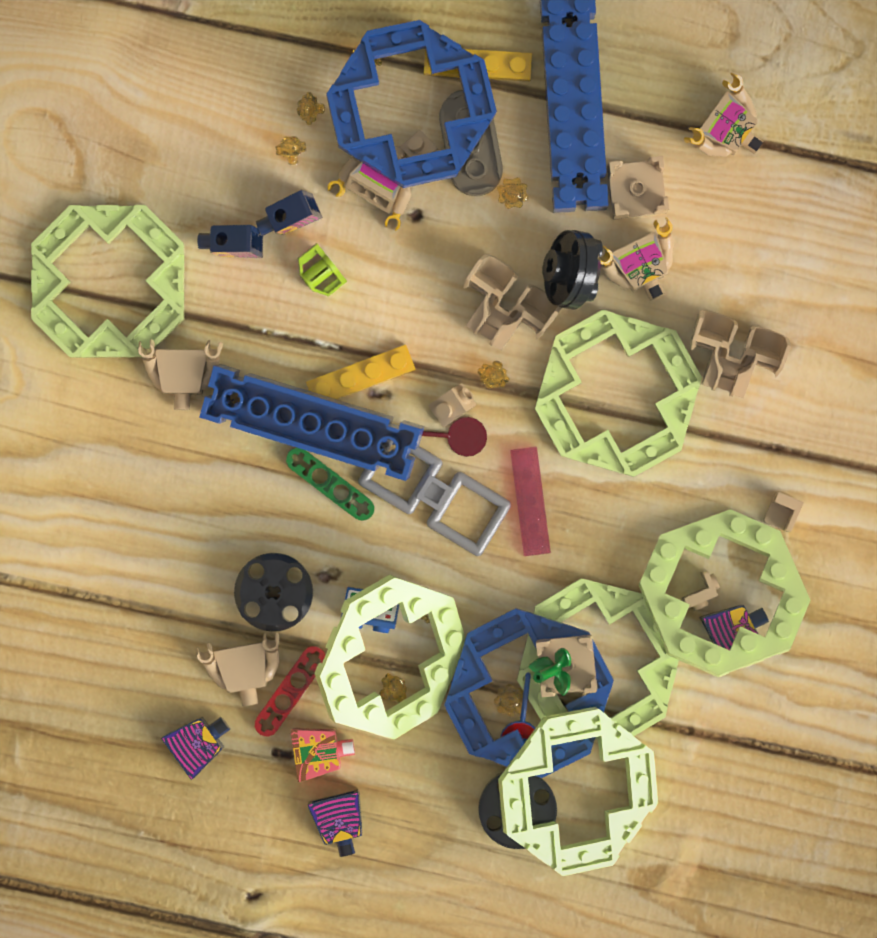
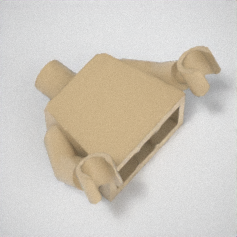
M150 339V348L148 349L143 348L141 341H139L138 352L143 358L146 373L155 388L161 390L163 394H174V410H190V395H202L203 390L209 388L208 384L213 366L219 365V355L223 344L219 342L218 348L212 349L210 347V340H208L204 350H156L154 353L155 342Z
M264 633L263 642L216 650L214 655L212 645L207 643L208 651L205 653L200 652L198 647L196 648L197 658L203 663L208 675L220 688L227 689L228 693L240 691L242 706L258 704L256 688L266 686L267 682L273 679L280 662L278 648L279 633H276L275 640H268L266 638L267 634Z

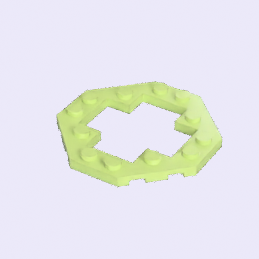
M69 205L31 243V319L69 357H142L138 352L139 341H141L143 348L148 349L150 348V339L155 342L156 348L184 320V243L146 205ZM89 226L108 244L129 226L164 261L145 280L164 300L127 337L108 319L88 337L53 302L71 282L52 263Z
M601 310L555 336L535 411L560 456L635 477L682 450L702 376L676 330ZM614 334L628 357L652 344L677 389V392L654 404L667 428L622 453L609 430L584 442L559 398V395L582 383L569 359Z
M731 509L661 534L639 583L640 590L650 608V614L663 639L667 654L716 677H721L742 667L745 668L766 658L789 651L810 603L809 595L781 531ZM719 536L767 556L768 560L759 581L783 591L765 637L740 626L730 650L680 629L690 604L665 594L683 550H689L709 559Z
M388 575L344 601L340 611L343 613L338 626L333 627L326 644L327 653L323 663L319 662L315 676L331 720L396 739L438 713L457 668L466 638L453 597ZM399 603L403 619L408 623H412L428 613L439 653L418 665L425 688L385 711L381 696L376 692L371 693L358 702L355 701L343 663L365 651L358 627Z
M580 578L537 604L533 613L562 622L596 602L609 625L631 611L634 613L660 656L637 670L650 694L611 717L614 722L635 736L666 717L679 660L667 654L663 639L656 628L649 611L650 608L642 593ZM528 634L517 681L524 691L525 675L527 672L531 674L528 699L541 720L544 716L565 713L567 710L558 695L542 697L540 683H536L533 679L535 672L529 669L528 666L538 659L539 656H537V649Z
M596 707L544 716L498 779L503 832L562 876L613 866L620 857L618 854L627 842H631L642 826L640 823L648 812L652 813L658 804L654 752ZM598 736L600 760L605 762L625 758L629 806L604 811L607 837L560 846L559 828L556 822L532 826L528 777L553 772L551 745Z

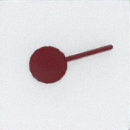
M463 417L454 421L448 433L423 431L422 436L448 438V444L451 449L464 457L480 453L487 441V432L484 425L471 417Z

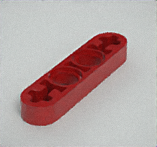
M318 646L308 647L284 678L255 720V729L260 735L269 737L278 731L316 677L315 671L318 663H314L309 669L314 671L312 676L305 669L298 667V665L302 662L306 666L310 659L307 656L308 652L313 654L315 651L320 653L318 658L321 660L320 663H323L326 654L322 648ZM296 672H300L306 677V683L301 688H296L291 683V676ZM284 694L290 698V706L287 709L281 710L276 706L275 699L278 695ZM270 706L275 713L283 715L280 720L276 716L271 723L274 729L268 728L264 731L261 729L263 724L260 720L262 718L265 720L269 718L272 712L267 711Z

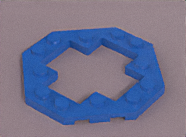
M421 20L368 30L326 94L338 148L402 188L456 177L497 112L484 59L476 54L469 53L461 48L460 44L443 34L440 35ZM425 49L431 74L458 69L469 117L444 122L449 149L398 160L392 134L365 139L354 90L379 85L374 59Z
M518 608L467 633L444 705L469 754L507 767L525 744V741L518 729L493 740L470 692L493 681L481 656L527 633L535 647L537 640L591 635L589 631ZM593 638L597 692L587 693L567 703L565 706L568 712L596 707L604 713L614 679ZM596 737L551 745L553 772L589 755ZM553 772L545 773V774H540V775H535V776L540 777V778H543V777H545V776H547V775H549V774H551V773H553Z

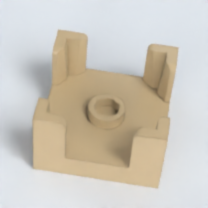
M663 156L650 157L648 161L624 164L623 161L609 162L607 171L613 220L666 214L668 212L669 202L668 196H665L663 180Z
M592 635L537 640V656L539 658L549 657L554 664V655L558 649L565 648L569 652L571 666L562 668L571 678L570 688L567 693L583 691V693L597 692ZM555 676L540 683L542 697H552L559 693L554 686Z

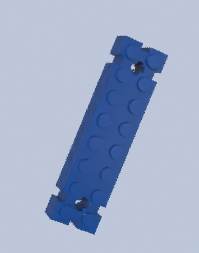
M540 0L541 23L548 22V26H543L542 46L551 181H558V187H553L552 190L553 213L575 212L576 205H585V211L607 210L609 206L607 184H600V178H605L606 157L597 23L590 24V20H593L596 15L595 0ZM569 18L571 22L574 21L572 27H566L567 23L563 25L565 19ZM576 177L582 178L581 181L585 180L586 183H583L582 188H576L577 184L573 185L572 182L575 181Z
M219 364L213 366L208 387L214 388L213 395L204 398L199 418L218 424L225 422L226 419L232 420L231 428L371 471H376L379 466L387 468L385 475L404 481L410 478L416 457L409 454L411 449L416 450L419 447L425 426L403 420L400 425L392 423L393 416L252 373L246 374L242 378L239 377V369ZM237 393V397H240V402L233 404L232 401L234 399L231 400L230 395ZM392 440L394 442L392 445L395 444L396 446L390 452L386 450L387 446L384 447V442Z

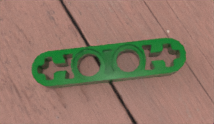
M294 448L288 452L286 457L288 467L343 510L361 521L368 520L373 516L375 510L373 502L306 450ZM303 453L305 455L303 460L309 465L311 460L316 462L309 469L307 476L302 473L306 470L302 465H297L296 467L292 465L294 463L292 459L293 454L300 455ZM318 468L324 469L328 475L327 480L322 484L315 483L312 478L313 472ZM337 485H345L348 488L349 495L346 499L338 500L334 497L333 492ZM354 492L359 495L355 499L357 502L363 504L366 501L369 504L367 506V509L370 511L368 515L364 513L360 516L357 515L358 509L353 504H351L350 509L345 506L352 499Z

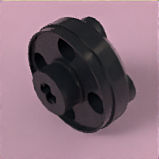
M565 230L556 237L550 251H548L544 258L542 266L545 292L550 303L561 308L575 310L587 301L592 302L596 298L603 251L601 240L594 239L588 232L578 230Z
M281 553L262 554L250 560L238 574L234 587L235 603L242 618L252 626L269 632L283 631L295 626L308 613L313 601L312 580L306 568L295 558ZM255 563L262 565L264 568V574L259 579L253 578L250 574V568ZM293 567L299 568L302 572V579L298 583H293L288 578V571ZM270 586L273 588L278 586L281 592H278V594L281 595L279 598L276 596L269 597L268 592H271V590H268ZM249 602H256L260 607V612L256 617H251L246 612V605ZM291 605L297 608L298 617L296 620L289 621L285 618L284 609L287 606Z
M501 772L487 783L481 793L478 807L480 822L486 834L497 844L510 849H525L503 832V824L497 829H491L486 824L490 816H498L502 820L500 793L497 789L498 779L503 773ZM537 776L528 777L532 826L555 822L557 803L552 789L544 779ZM539 789H544L549 793L548 799L543 803H538L534 800V794Z

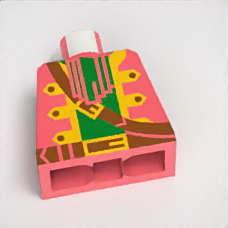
M294 728L291 730L298 782L336 771L341 768L340 757L355 755L353 739L337 741L336 729Z

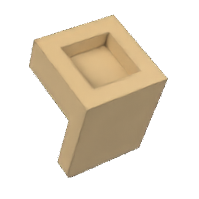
M775 492L763 521L785 532H791L804 502L781 492Z

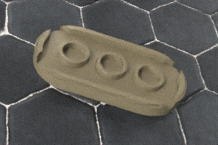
M463 90L452 93L444 101L440 109L439 121L445 149H449L444 122L469 117ZM494 118L458 175L451 178L454 186L460 192L469 196H483L490 193L497 187L502 177L503 165Z

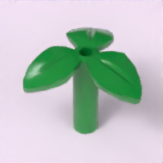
M560 648L554 655L555 664L549 657H541L534 660L528 667L535 672L533 679L536 683H541L555 676V688L561 695H565L570 688L571 678L562 668L571 666V656L565 648Z

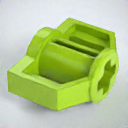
M317 243L298 257L299 276L312 292L329 297L347 282ZM316 254H319L321 259L303 273L302 266ZM334 273L337 277L322 291L315 288L331 274Z

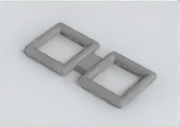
M392 440L384 442V447L387 446V451L392 443H394ZM420 446L416 450L411 449L410 453L429 464V467L408 501L371 480L376 471L364 469L358 479L360 486L406 514H412L419 502L423 501L434 508L427 520V526L475 556L483 554L511 508L509 500L463 472H457L449 486L435 478L442 466V460ZM461 485L498 506L477 543L440 522Z

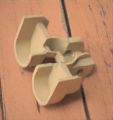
M484 254L479 258L466 278L464 288H473L486 297L466 326L474 331L475 335L479 332L491 340L489 345H494L500 350L503 349L521 322L530 327L536 333V339H538L545 333L562 308L550 303L546 292L534 285L527 286L518 299L517 305L512 310L508 311L500 306L503 295L509 291L518 275L504 262L492 255Z
M700 310L694 325L690 347L691 350L699 347L712 351L705 369L702 385L710 387L713 391H715L716 387L729 391V396L732 397L735 395L744 398L755 365L773 372L775 377L783 370L791 349L788 337L770 329L751 326L745 342L746 349L739 359L729 355L730 344L734 340L738 322L713 311Z

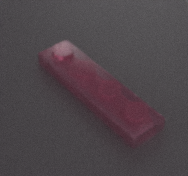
M537 447L510 450L524 557L551 553Z

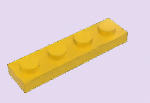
M465 49L469 53L476 54L484 59L489 79L528 82L531 80L532 53ZM425 50L424 75L459 77L458 69L431 74Z
M405 344L309 380L306 384L309 391L338 400L410 373L416 369Z

